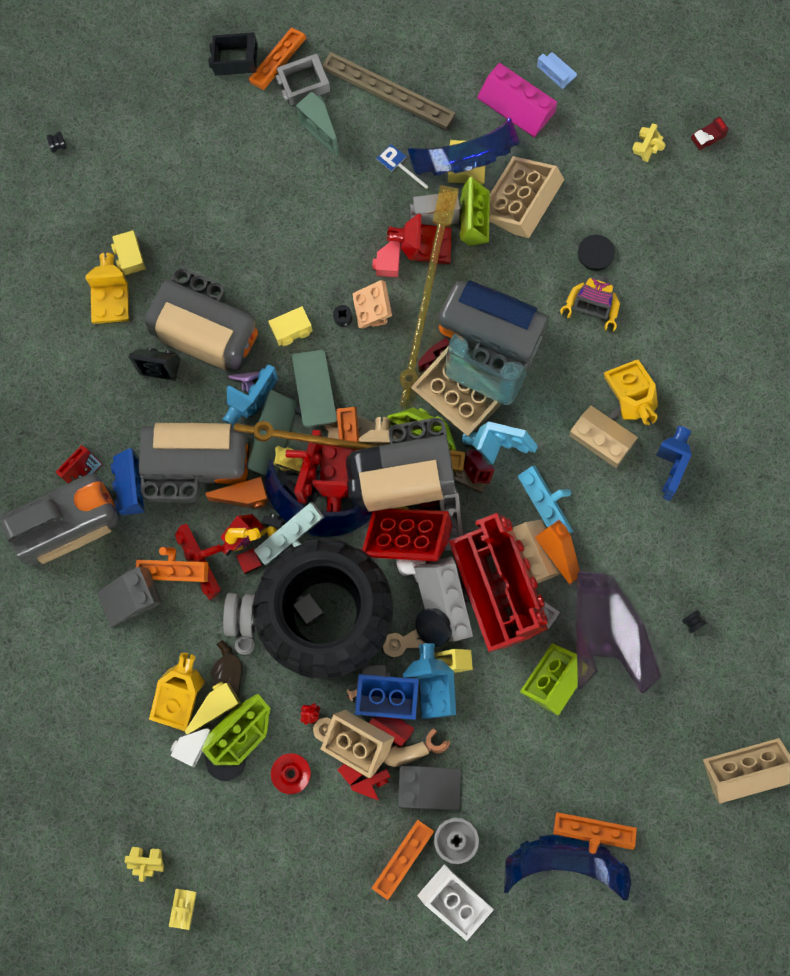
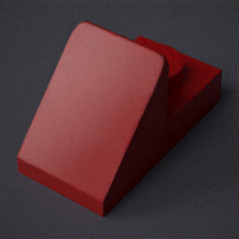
M386 769L373 775L372 778H367L350 787L354 792L379 801L373 786L377 785L379 788L389 783L387 779L391 777Z

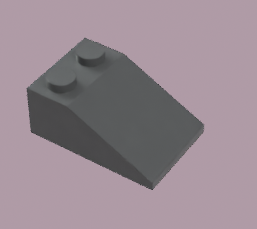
M139 566L121 575L96 592L111 628L162 604L149 569Z
M400 766L398 807L459 810L461 769Z

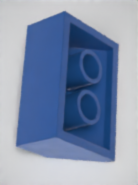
M130 448L113 456L114 463H111L112 474H115L113 490L117 492V499L114 500V504L122 516L145 512L143 495L141 493L139 457Z
M359 674L355 715L416 720L419 679Z

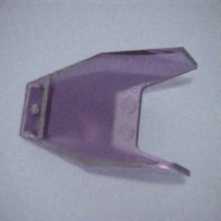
M579 571L577 573L576 612L578 689H582L598 672L593 656L618 658L640 692L645 693L662 676L644 624L612 575Z

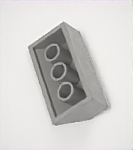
M453 557L414 566L424 608L439 609L450 620L451 625L449 626L450 630H452V635L448 641L454 642L473 637Z

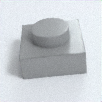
M545 602L543 609L548 619L547 628L549 629L560 612Z

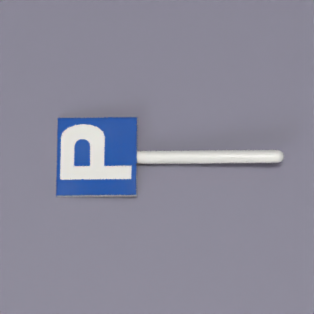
M392 144L376 158L391 172L399 166L424 188H428L427 184L401 164L407 156Z

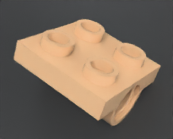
M380 280L352 293L359 328L364 329L369 326L385 325L388 322L387 318L392 316L385 281Z

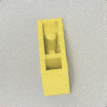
M220 682L212 687L214 691L208 694L185 730L187 735L194 733L241 704L230 683L224 684Z

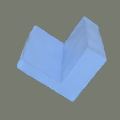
M553 52L548 56L542 54L538 58L537 67L562 89L577 76V73Z

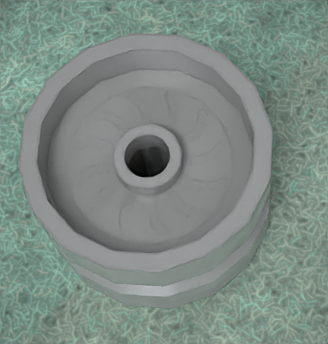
M238 593L227 594L223 616L225 636L236 637L240 629L243 637H254L256 630L253 606L255 594H245L242 602Z
M452 818L444 821L438 827L435 833L434 845L437 853L443 860L452 864H461L469 861L475 855L479 845V837L476 829L470 822L460 818ZM455 837L460 839L459 845L453 844L452 840Z

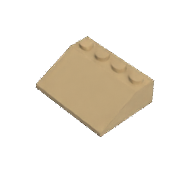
M513 156L490 193L489 222L514 235L529 238L564 181L558 167Z
M450 346L441 353L411 387L412 390L468 437L506 400L505 392Z

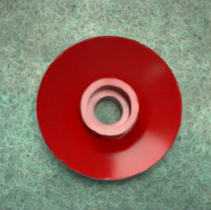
M292 753L282 755L274 762L271 768L272 783L282 793H299L305 789L310 781V766L300 755ZM291 770L295 772L293 778L288 777V772Z

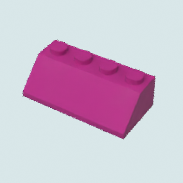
M498 63L488 75L477 96V99L532 137L539 133L556 112L557 101L501 63Z

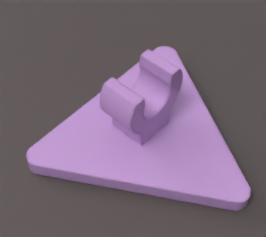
M260 371L228 376L230 379L241 380L242 390H247L248 392L254 384L252 380L258 378Z

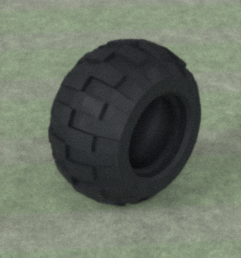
M339 540L305 541L304 544L294 548L290 547L282 552L279 558L271 566H268L261 576L253 602L255 627L261 642L269 654L286 669L313 679L338 678L365 666L384 645L393 620L392 594L382 569L366 552ZM318 583H334L346 589L353 597L357 610L356 620L353 628L344 637L330 643H316L307 639L299 631L295 622V607L293 605L296 603L295 600L309 587Z

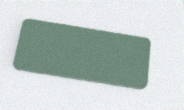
M317 350L293 354L292 362L303 426L309 428L335 424L337 416L325 351Z
M268 391L259 422L267 421L272 425L273 429L290 431L297 402L275 391ZM264 430L260 431L261 435H265L267 433ZM254 437L246 464L247 469L271 479L276 478L279 467L273 465L276 456L275 447L285 448L287 439L271 437L270 440L261 442Z

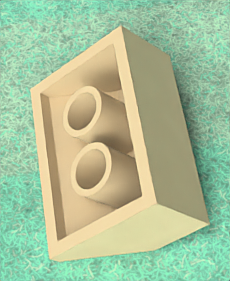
M590 406L582 414L569 434L571 438L615 468L618 467L638 439L633 433L593 406Z
M542 519L525 522L513 527L517 539H520L525 549L522 551L524 558H528L531 564L530 574L536 578L537 583L561 574L535 539L538 534L546 529Z
M343 710L333 714L320 750L366 777L372 778L388 756L394 737L349 711Z

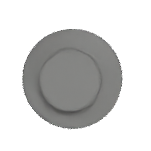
M243 636L237 638L235 649L238 653L248 655L254 650L255 643L252 638Z

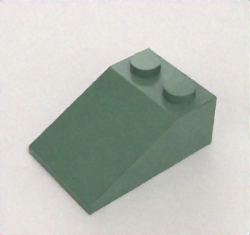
M311 91L296 105L299 123L335 156H338L337 138L325 106V101L320 95L316 96Z

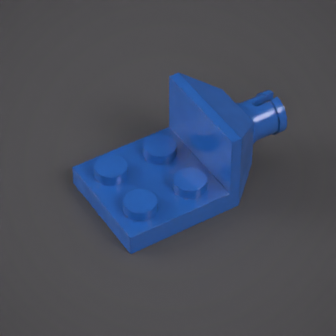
M677 426L674 437H670L662 442L656 456L674 463L669 473L672 477H668L661 491L665 493L663 499L668 501L675 494L692 455L690 446L687 444L691 431L682 426Z

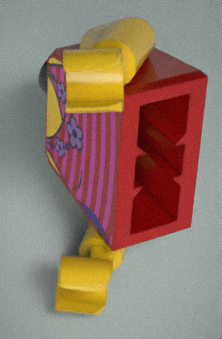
M253 514L238 515L221 535V539L225 542L221 546L222 552L229 556L232 551L245 549L253 540L261 538L265 533H268L269 538L278 528L273 526L265 528Z

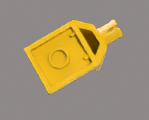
M104 253L100 254V266H96L86 275V280L91 287L92 324L129 321L128 282L124 274L114 265V255L112 253H106L107 257H105Z
M638 359L603 372L605 380L620 401L623 420L641 418L645 425H650L647 418L650 419L652 424L656 422L658 418L654 412L658 407L656 384Z
M181 653L179 663L168 669L158 680L149 720L185 731L190 724L197 693L205 683L199 672L193 669L196 657L191 654L190 658H188L189 653Z

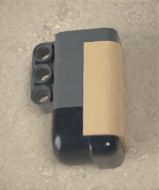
M439 418L394 425L389 430L390 445L358 449L351 452L346 458L348 495L353 505L358 509H367L368 512L442 500L445 495L457 494L446 427ZM435 426L442 427L441 431L437 433L433 432L432 429ZM417 429L423 431L419 436L413 435V432ZM396 433H403L400 439H394L393 437Z

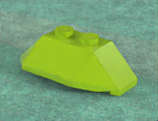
M414 407L387 416L391 420V426L434 418L426 410ZM436 416L435 418L441 419L445 424L450 450L456 451L448 424L444 419ZM435 426L432 431L440 432L442 427ZM417 429L413 432V435L419 436L423 431Z
M259 694L236 706L207 735L202 752L214 765H239L266 737L271 708Z

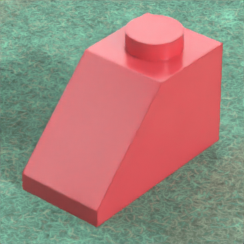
M390 241L377 252V259L373 258V270H376V276L398 277L401 253L399 242Z

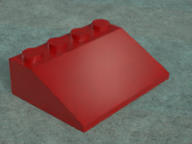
M410 509L373 511L362 550L371 558L438 561L449 542L453 525L449 511Z

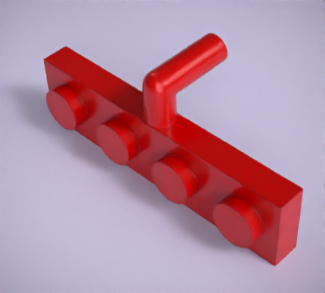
M320 430L312 431V435L322 437ZM309 443L307 451L286 450L285 452L287 458L303 459L294 490L299 503H306L308 496L311 495L312 480L316 479V469L321 462L322 444Z
M188 524L181 525L175 533L176 541L181 545L185 559L189 562H206V557L222 552L220 544L201 551ZM208 565V582H200L203 594L207 596L208 600H211L220 593L221 589Z

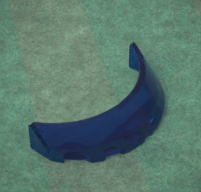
M508 118L495 130L463 143L438 148H409L407 150L415 174L421 175L425 172H432L434 176H438L446 172H453L454 174L465 172L496 161V157L506 156L511 153L510 149L513 146H518L520 142L512 119Z
M269 460L265 478L267 494L276 512L282 519L288 522L306 506L295 500L285 490L275 472L274 461ZM356 507L339 512L320 511L325 518L307 533L318 537L347 534L369 521L373 511L368 512L367 509H358Z
M560 835L540 836L539 840L530 843L526 841L520 844V848L511 855H508L505 860L504 893H508L517 882L531 874L549 870H564L592 877L611 888L622 900L628 901L631 888L629 868L624 862L621 864L610 854L607 848L601 845L595 854H591L588 841Z

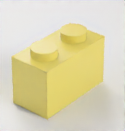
M134 230L112 236L114 243L111 246L114 255H118V260H116L118 269L122 270L124 275L145 270V264Z
M303 306L268 321L279 346L282 344L287 346L298 337L305 338L313 331Z

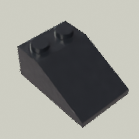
M149 347L129 353V359L139 375L176 381L180 358L175 352L169 350L160 352L155 348Z

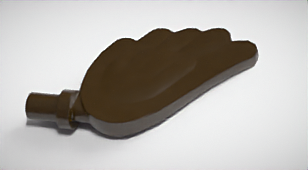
M221 640L217 643V646L222 651L223 657L212 668L213 686L220 682L224 684L230 683L239 698L242 663L237 656L233 655L231 652L232 648L228 647Z

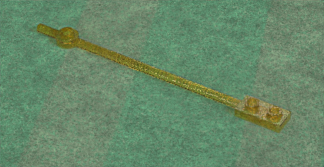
M440 185L433 217V223L438 224L408 368L400 375V384L403 386L400 406L407 407L411 387L418 380L415 366L445 226L451 227L459 190L457 188ZM406 376H412L413 380L407 382L405 380Z

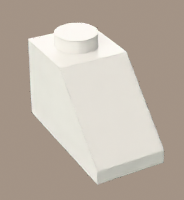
M206 728L180 737L171 747V756L195 768L202 754V747L207 735L211 730Z

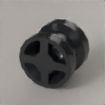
M61 131L53 136L47 135L52 153L58 149H67Z
M340 305L335 308L333 312L335 323L340 327L350 325L352 322L351 309L346 305Z
M699 610L682 620L683 624L688 626L690 634L707 624L700 617Z

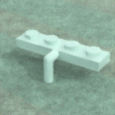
M310 502L254 551L265 566L269 565L291 545L294 547L301 545L298 539L325 517L316 505Z

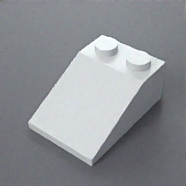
M445 864L417 895L425 906L466 941L494 910Z

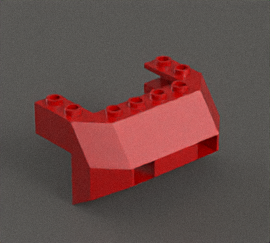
M499 513L475 521L476 525L481 527L480 529L449 541L488 652L510 647L548 629V619L543 609L545 602L542 595H538L536 590L538 587L536 578L530 574L531 564L528 558H524L522 552L525 550L523 543L520 539H517L510 519ZM491 554L498 570L495 573H492L486 557ZM505 607L512 608L514 615L510 616L511 620H509Z

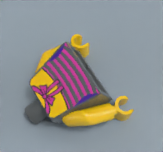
M598 276L597 279L588 278L585 283H580L572 288L566 301L567 305L563 306L560 310L561 316L564 310H568L567 319L570 318L573 305V309L606 320L609 317V321L606 322L604 329L606 331L607 325L612 324L614 331L617 327L615 318L618 316L620 306L618 297L613 292L614 286L607 283V278L604 276Z

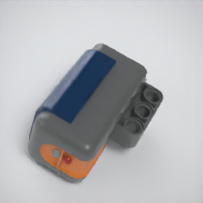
M469 280L468 282L457 281L453 284L439 313L438 321L440 324L439 331L443 336L468 347L475 348L472 355L474 367L510 383L518 384L524 379L527 370L529 371L548 329L549 316L539 312L538 307ZM478 356H484L486 358L482 362L476 360ZM495 363H501L503 364V367L501 369H496L493 365ZM513 370H518L521 372V374L519 376H513L511 372Z

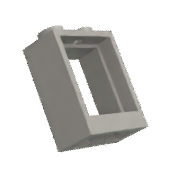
M317 53L277 67L278 75L275 77L278 85L283 86V98L285 101H289L290 106L299 103L311 91L316 96L330 92L329 81ZM313 67L319 83L291 93L285 76Z
M458 192L413 197V204H410L411 219L417 214H421V224L433 226L459 224L460 207Z

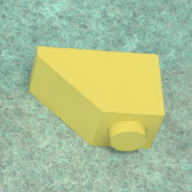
M451 649L435 653V659L444 661L454 673L473 670L471 650Z

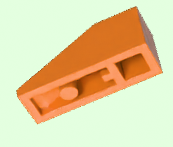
M261 477L205 493L209 501L249 508L254 507V509L262 508L265 506V503H269Z
M558 520L538 534L535 539L570 585L581 576L571 535L566 526Z

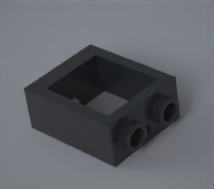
M255 32L213 35L212 43L209 46L211 57H209L208 62L209 68L213 69L215 76L257 73L258 42ZM246 49L245 60L220 61L221 50Z

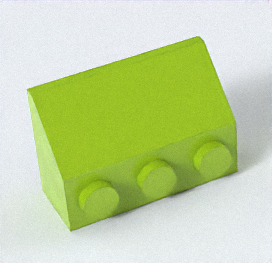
M470 177L462 188V196L460 198L461 230L459 234L461 241L468 246H474L489 242L490 191L473 177Z
M552 643L520 693L547 711L559 716L591 666L578 654Z

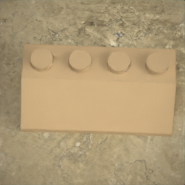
M780 738L703 759L713 793L719 804L790 784V754Z

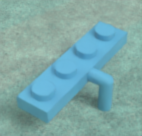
M531 466L519 474V480L547 528L560 520L566 526L568 532L572 533L573 529L556 502L561 497L570 496L571 490L560 489L552 494L536 466Z

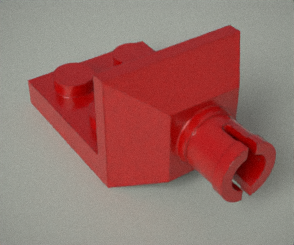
M417 214L406 222L403 228L388 227L387 241L399 242L400 248L409 260L450 264L452 228L421 224V214Z
M322 445L320 480H312V484L322 496L327 497L326 512L341 513L342 498L349 496L346 458L355 449Z

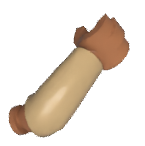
M433 728L427 735L425 743L422 741L407 747L391 746L389 754L383 763L388 766L399 767L428 755L429 751L437 754L442 753L449 748L450 740L443 741L440 746H434L431 740L437 734V731Z

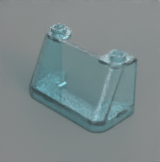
M453 334L449 342L444 368L446 376L504 405L512 403L527 375L525 368L514 362H508L502 367L500 373L472 360V357L467 353V341L463 337Z

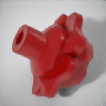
M315 703L310 706L303 705L301 707L300 721L305 725L316 722L320 716V706H317Z

